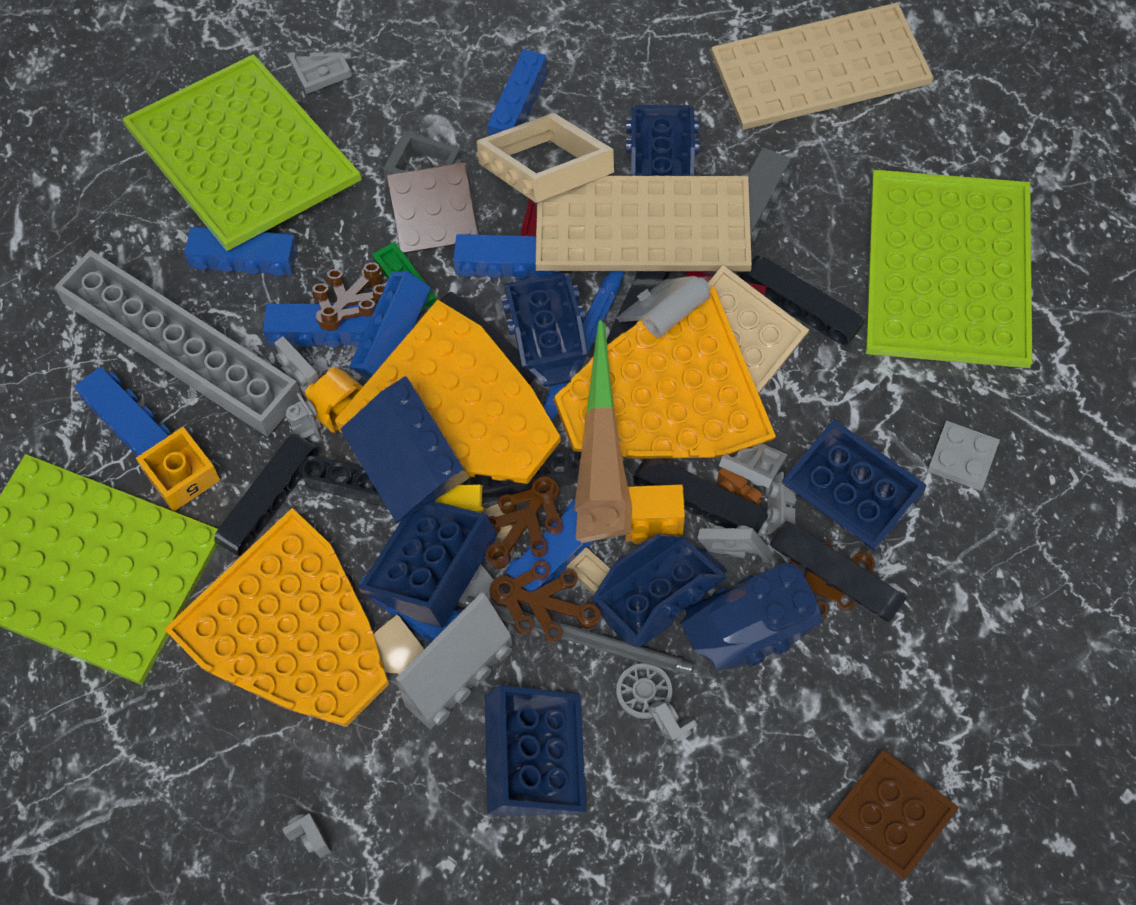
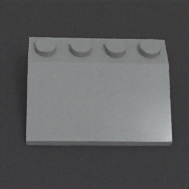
M481 592L396 677L405 707L430 730L436 724L441 725L449 717V710L456 703L461 704L471 693L470 689L477 682H483L490 675L491 667L498 660L500 662L505 660L512 651L511 635L485 594Z

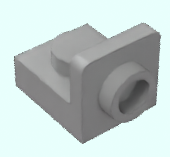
M656 701L647 707L665 739L681 741L692 734L691 729L698 725L695 719L686 718L677 724L676 721L679 718L676 711L670 704L666 705L665 702Z
M310 813L305 816L300 814L288 821V826L282 829L290 841L304 834L301 836V839L309 853L315 851L322 858L331 852Z

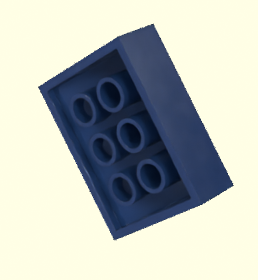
M407 376L382 390L340 429L396 523L401 522L470 478Z
M834 419L781 482L873 551L880 546L922 499L927 486Z
M432 501L399 523L358 589L365 595L418 622L443 628L486 556V549L493 544L498 535L486 514Z
M499 685L485 695L487 814L539 816L586 813L581 695Z

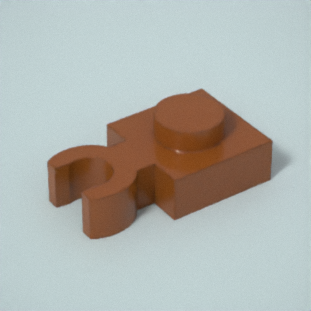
M720 469L717 479L719 487L759 506L762 502L760 499L763 496L760 491L750 487L744 477L727 469Z

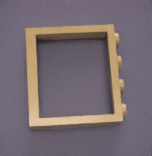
M555 113L477 140L478 151L476 156L479 158V164L536 203L614 173L613 149ZM551 141L577 158L536 174L509 155Z

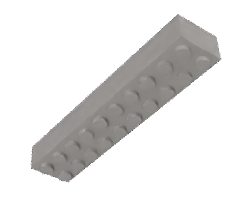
M89 250L54 287L63 304L267 437L284 419L286 410L299 401L297 394L300 393L301 395L296 380L92 250Z

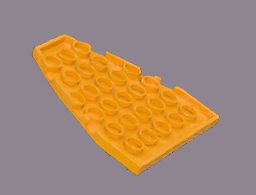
M714 286L710 287V298L679 321L662 337L657 338L653 336L640 320L630 330L621 334L607 345L613 405L622 457L633 459L722 458L725 454L732 455L738 453L741 449L752 448L776 438ZM594 356L553 399L572 449L577 452H582Z
M439 300L433 304L335 419L336 425L342 428L382 390L407 376L470 477H475V474L492 476L494 480L503 481L510 479L517 483L528 484L561 442L559 433L531 386L486 331L474 321Z
M293 508L164 629L206 672L282 708L347 727L389 685L371 624L333 547Z

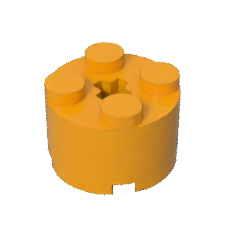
M334 366L316 383H312L307 387L305 396L316 410L317 415L314 417L332 433H335L336 430L342 433L341 428L336 425L335 419L363 386L347 372Z

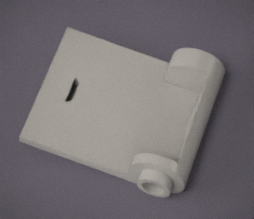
M696 276L663 280L651 291L645 289L637 295L639 300L620 314L617 319L619 322L641 320L653 336L660 338L710 298V286L705 279Z

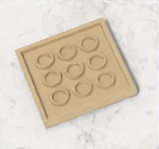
M722 265L708 284L716 289L759 394L806 337L809 329Z

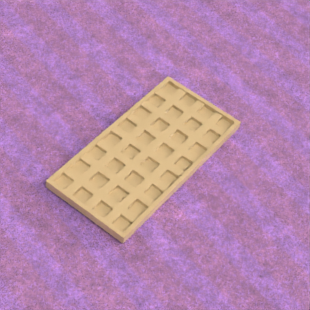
M898 2L711 47V55L742 130L932 84L934 78Z
M604 176L537 202L536 271H718L722 265L730 271H751L748 176Z

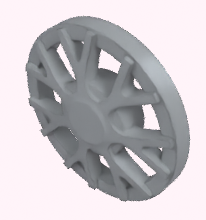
M645 663L636 664L621 674L616 688L617 699L621 707L631 716L641 719L653 718L647 708L648 703L654 700L655 702L663 701L668 705L672 698V684L668 675L661 668ZM646 669L647 678L638 679L637 670ZM656 674H659L663 680L655 685L651 679ZM626 677L635 681L633 688L623 684ZM656 690H668L667 698L657 697ZM632 693L634 699L624 702L622 694ZM636 702L644 704L642 712L633 710Z

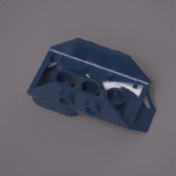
M631 105V118H626V134H631V138H626V154H631V176H694V156L699 154V138H694V134H699V118H694V107L692 105Z
M566 272L503 284L506 298H502L504 313L510 314L511 317L507 319L509 335L515 334L522 367L531 371L545 387L570 382L576 375L580 362L587 355L582 321H585L583 305L577 304V301L580 300L577 284L572 285L570 274Z
M658 533L653 538L643 541L637 549L628 555L620 557L611 567L592 598L607 625L624 642L634 647L642 646L666 630L683 609L690 604L700 601L704 594L728 578L724 575L727 570L706 550L694 547L683 535Z
M785 563L756 576H748L742 579L739 585L730 589L728 587L718 589L713 593L712 597L686 607V616L680 622L694 652L708 657L715 669L720 670L741 668L748 664L750 667L756 666L772 653L780 655L792 648V644L820 625L822 617L816 597L801 570L793 563Z

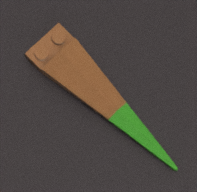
M600 319L597 328L574 511L577 512L576 540L581 543L631 533L632 504L615 419L609 372L606 324Z

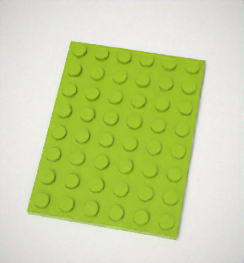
M254 54L122 118L124 126L226 251L361 181L360 172Z
M873 170L866 354L1021 368L1031 367L1030 182Z
M25 454L0 495V627L143 685L169 637V634L164 629L184 610L218 547V544L214 542L218 529Z

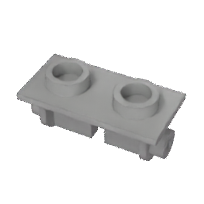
M298 393L299 402L291 405L286 410V417L292 432L303 439L315 434L317 439L320 440L318 428L321 425L314 417L317 415L316 410L310 400L305 402L300 393Z
M780 472L771 486L765 490L768 497V509L766 511L768 514L766 519L768 534L773 533L778 528L780 529L785 520L796 525L795 508L786 507V504H795V493L781 483L784 479V472Z

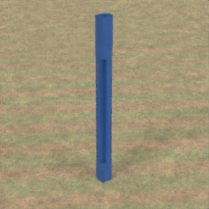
M610 271L609 275L604 278L585 316V321L582 322L587 355L596 339L599 319L604 322L621 287L620 281L625 271ZM587 355L580 362L576 374L580 372ZM568 383L552 385L543 402L544 410L551 421H553L556 413H558L553 400L554 396Z

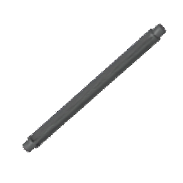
M468 596L467 599H466V602H465L464 609H465L475 598ZM490 602L502 621L516 625L506 606ZM523 612L524 615L529 616L533 620V630L544 633L535 615ZM552 620L554 624L559 625L562 629L561 639L674 672V674L679 672L690 676L693 663L682 660L683 657H674L641 646L634 647L624 641ZM526 621L519 623L521 627L530 628V624ZM554 629L547 632L548 635L558 637V632Z

